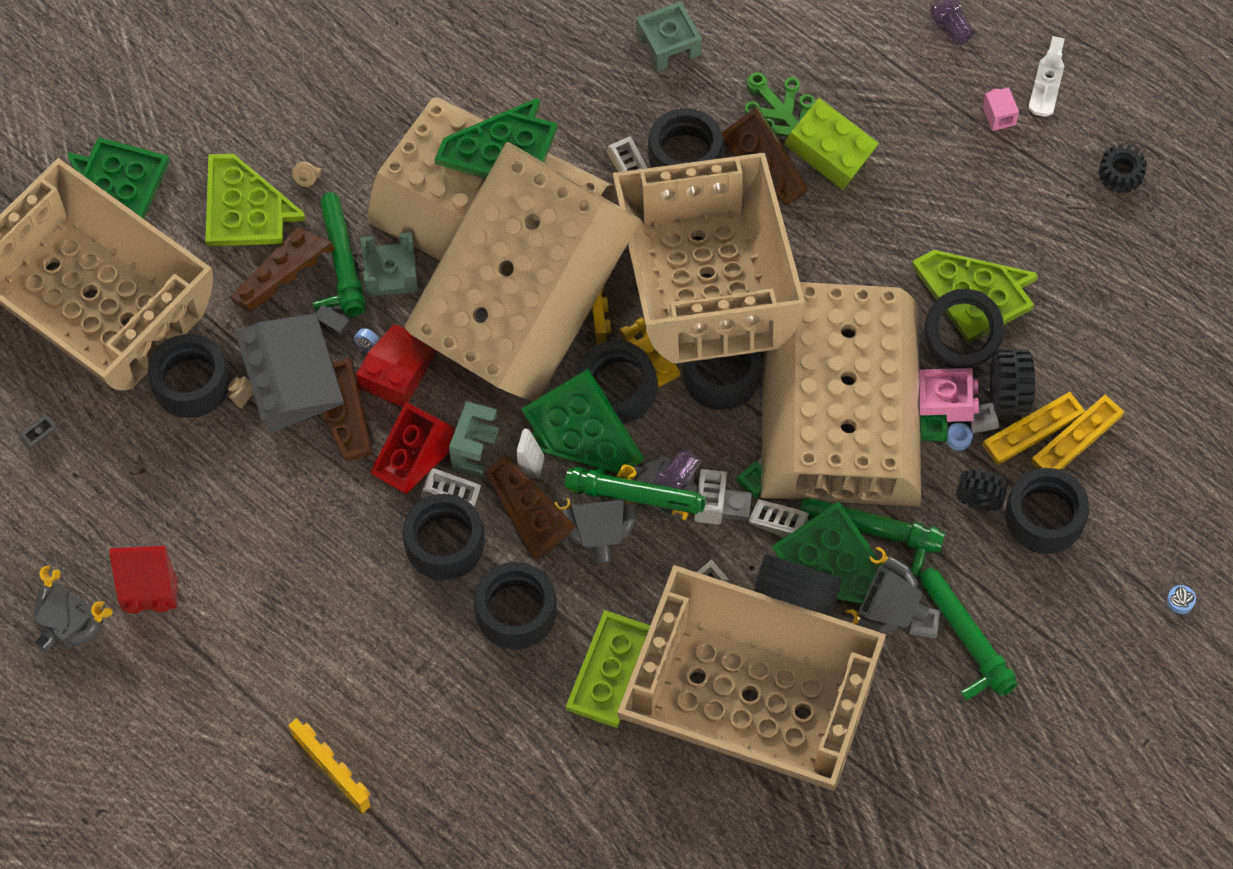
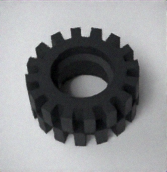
M1119 144L1117 149L1114 145L1111 146L1110 151L1108 149L1105 151L1098 171L1100 173V181L1104 180L1103 185L1105 187L1110 184L1109 190L1114 191L1115 188H1118V193H1122L1123 189H1126L1128 193L1131 192L1132 188L1136 190L1139 184L1141 185L1147 169V160H1144L1145 156L1143 153L1138 155V148L1132 151V145H1127V148H1123V144ZM1117 163L1126 164L1132 169V172L1129 174L1119 173L1113 168V165Z
M969 469V472L965 470L960 475L956 496L958 500H961L962 504H968L970 508L977 507V510L980 511L982 508L985 511H990L991 509L996 511L998 508L1001 509L1004 504L1008 484L1004 478H999L1000 475H992L991 471L985 473L982 469H977V472L974 469Z

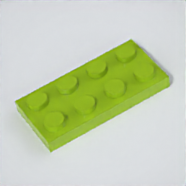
M604 610L567 702L566 711L615 728L619 727L621 719L618 718L617 712L650 625Z

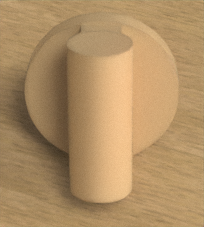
M308 162L297 163L292 171L295 182L303 187L313 185L317 178L321 177L322 173L321 168L314 167Z
M245 376L240 379L238 377L234 378L227 387L229 390L227 396L239 408H243L254 394L251 383Z

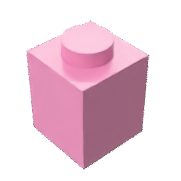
M1009 87L993 89L985 93L983 110L992 131L1015 126L1019 110Z

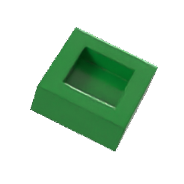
M920 415V441L946 442L948 437L947 415Z
M757 461L753 462L736 480L747 492L752 493L754 499L761 494L762 466Z

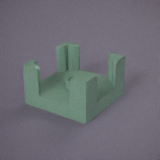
M681 1L636 18V35L641 43L644 42L645 38L652 51V64L656 72L668 67L669 56L690 49V59L701 55L702 37Z
M412 232L400 233V244L375 246L373 236L361 237L367 297L418 292Z
M466 401L449 446L453 471L483 478L486 467L469 462L467 459L481 460L484 447L482 443L475 442L476 440L491 444L496 443L499 429L495 426L478 422V418L494 421V418L497 416V409Z

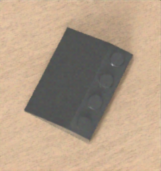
M316 313L258 322L235 332L261 420L271 432L345 404Z

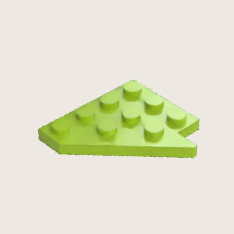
M208 154L206 246L281 244L283 242L284 222L305 221L303 211L235 154Z
M933 250L912 261V268L936 300L942 295L957 289L977 290L986 294L996 303L1001 311L1004 325L1033 310L1034 304L1022 288L1037 280L1038 275L1035 272ZM964 303L954 305L945 311L968 344L990 333L987 317L976 306Z

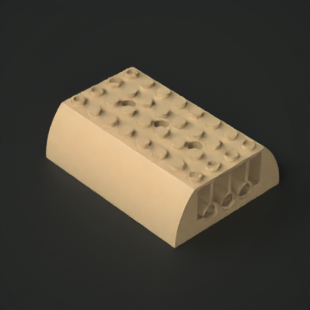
M432 98L377 172L369 201L368 223L399 240L400 233L412 232L414 247L441 261L486 178L436 165L435 156L444 137L484 120L442 98ZM548 152L545 164L617 205L618 198L614 185ZM537 215L529 217L528 227L534 230L539 226L540 219ZM510 261L505 262L502 265V273L505 276L513 273V264Z
M506 142L408 318L405 329L417 339L496 387L521 398L534 401L541 397L641 219L515 145ZM532 215H537L540 219V224L536 229L531 230L527 224L528 219ZM507 261H510L514 266L513 273L509 276H505L502 273V265ZM483 307L487 310L488 317L484 322L480 323L476 319V312Z
M765 153L613 173L619 207L641 219L628 242V248L647 334L653 347L660 355L675 364L779 349L793 335L802 320L805 311V299ZM694 237H702L703 240L696 241V240H693L692 238H694ZM711 274L712 277L704 278L701 275Z
M59 158L0 214V305L116 390L133 389L148 374L149 360L155 349L171 337L186 334L205 313L212 291V268ZM56 262L60 264L56 270H47V266L50 263ZM89 290L97 291L96 296L93 298L84 297L85 293ZM126 318H130L129 322L125 326L122 325V322Z
M800 282L805 299V311L798 328L779 349L763 351L761 498L803 500V498L809 499V497L827 502L839 501L843 503L920 507L919 310L915 300L902 288ZM850 376L854 379L855 383L853 385H845L841 378ZM851 424L855 431L853 433H845L842 431L841 425Z
M673 565L618 709V718L835 791L873 682L886 634ZM695 672L702 673L705 676V680L700 684L693 683L690 680L691 674ZM746 690H753L757 693L758 697L754 701H747L742 697V693ZM804 707L810 711L811 715L806 719H800L795 715V710Z

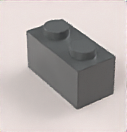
M322 305L316 312L321 328L335 337L342 339L350 329L349 319L345 315L336 313L333 308H327Z
M44 415L19 435V439L28 450H31L52 434L57 426L47 415Z

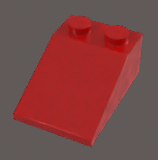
M393 324L368 352L357 371L358 387L363 391L404 407L406 402L409 403L437 350L411 335L405 328Z
M406 402L370 473L407 494L448 454L456 427Z
M165 545L109 548L117 600L122 611L128 613H140L142 610L166 612L169 609L177 608V577Z

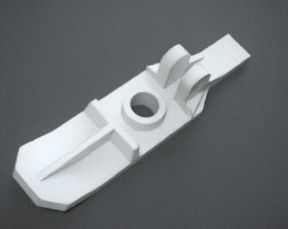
M1053 36L1047 55L1040 60L1028 108L1035 115L1047 117L1053 114L1064 70V63L1061 59L1064 38ZM1045 75H1051L1053 78H1047Z

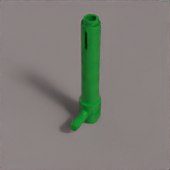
M327 192L322 195L320 204L328 241L332 242L335 247L331 254L338 282L336 286L338 295L313 302L315 312H317L322 305L327 308L340 305L341 310L344 311L346 316L356 317L365 311L366 301L362 294L363 287L357 277L340 198L334 192Z
M581 467L570 468L565 477L566 489L580 495L585 493L586 496L596 498L605 496L692 514L702 513L706 505V498L701 493L608 476V470L601 468L590 471Z
M809 497V499L803 498L800 510L809 513L808 519H813L835 503ZM843 506L861 533L907 544L908 548L915 549L910 569L915 578L920 577L926 552L931 554L933 552H941L945 532L939 531L938 527L931 526V528L923 527L924 524L914 522L911 524Z
M933 567L923 571L920 574V583L980 667L979 671L983 676L960 691L964 699L967 701L989 686L994 692H998L1000 696L1010 693L1017 687L1018 682L1013 670L1006 667V660L1002 655L996 653L938 570H934Z

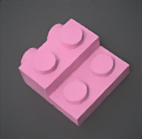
M972 368L919 370L920 415H947V422L974 421V414H979L978 398H973V394H978V379H973Z

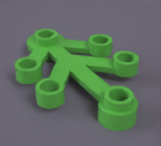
M756 72L748 77L747 90L753 95H761L773 109L761 108L758 103L751 101L745 105V115L750 112L749 109L759 108L775 135L788 137L812 107L815 99L809 94L801 96L799 102L801 114L798 121L792 113L795 95L799 91V80L794 77L786 79L784 86L786 95L783 104L767 86L766 77ZM793 84L796 87L791 88L788 85ZM808 101L811 104L806 105L803 102ZM773 120L784 121L788 126L775 125Z

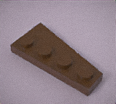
M755 107L722 132L723 142L736 156L765 153L775 192L786 204L790 205L809 191L806 183L759 108Z
M297 227L239 286L230 298L234 304L251 312L274 295L279 285L293 281L297 278L295 274L306 265L308 268L312 267L318 262L317 257L324 252L327 254L335 250L332 242Z
M351 358L332 363L345 404L322 412L342 454L348 462L373 454L354 363Z
M502 457L485 472L534 559H541L576 528L510 457Z

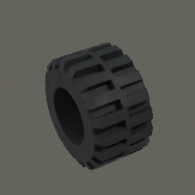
M1029 349L996 350L992 357L990 393L991 403H993L997 416L1030 415L1035 400V366Z

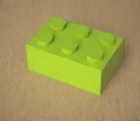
M818 98L791 131L783 145L844 190L879 143L822 99Z

